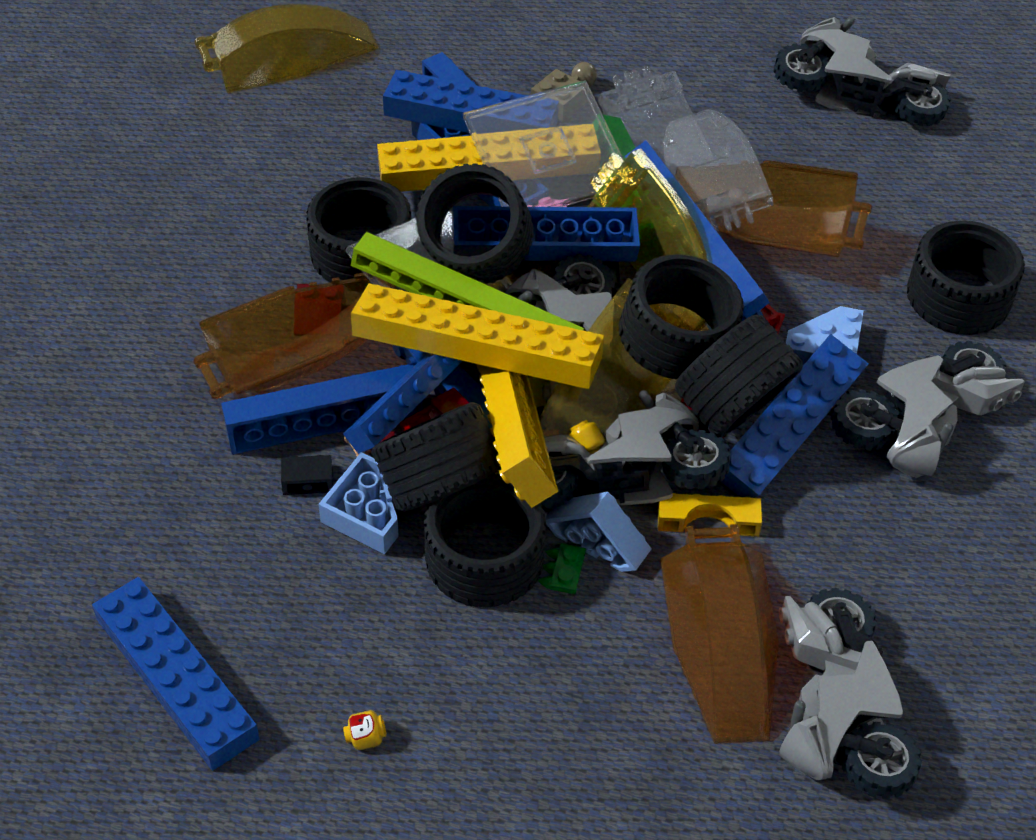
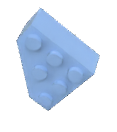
M843 306L835 308L788 330L786 344L802 359L803 365L830 334L857 354L864 310Z
M360 453L318 504L320 521L385 554L399 537L398 519L388 486L382 478V472L377 467L378 463L375 462L373 457Z
M609 492L573 497L570 501H564V504L561 506L554 505L545 517L546 525L556 537L565 542L570 540L575 544H580V547L586 548L587 554L595 558L600 556L607 561H611L610 566L621 572L637 570L652 549L645 541V537L633 525L630 517L623 512L616 499Z

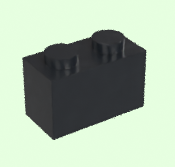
M331 455L281 458L283 495L328 493L333 487Z

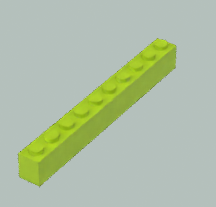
M366 232L353 248L351 266L411 293L584 330L583 327L371 233Z

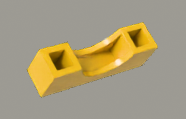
M673 493L672 498L658 502V531L683 532L691 521L710 517L724 522L731 529L733 535L759 537L762 526L761 498Z

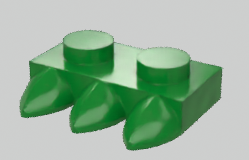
M561 543L560 547L545 551L549 557L556 560L548 562L543 566V569L553 574V576H545L538 581L542 586L550 590L576 594L586 548Z

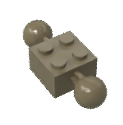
M580 62L572 69L571 76L555 69L531 88V96L559 102L558 122L563 124L588 103V88L597 79L596 68L589 62Z

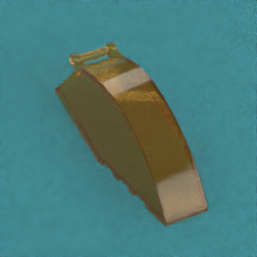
M771 160L763 161L760 164L741 162V165L735 166L720 164V167L706 168L704 165L679 167L677 169L676 180L718 232L750 244L838 258L844 247L852 249L863 248L864 241L862 238L868 214L872 211V205L855 201L858 174L855 172ZM853 211L859 212L853 238L847 237Z
M365 272L354 274V278L340 281L338 277L332 278L331 283L317 285V282H311L309 287L294 289V286L283 288L200 321L199 326L210 351L196 356L193 362L206 379L210 387L209 393L213 399H219L231 392L238 395L247 391L272 389L292 383L330 366L368 340L352 336L351 312L368 283L395 289L393 284ZM216 363L225 380L224 382L218 383L209 366L210 364Z
M731 524L730 527L701 529H693V526H686L685 538L687 545L660 559L673 651L680 661L684 676L687 677L691 686L692 694L702 711L701 715L714 744L769 741L779 639L763 555L741 542L738 524ZM731 538V542L696 543L695 539Z

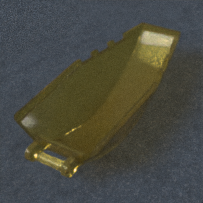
M307 4L276 5L246 13L231 21L211 36L198 37L194 42L196 48L201 53L204 70L207 72L221 70L227 93L307 77L311 75V72L318 69L325 70L331 64L345 62L346 58L354 55L358 57L378 49L367 22L336 9ZM213 48L216 58L210 57L208 49Z

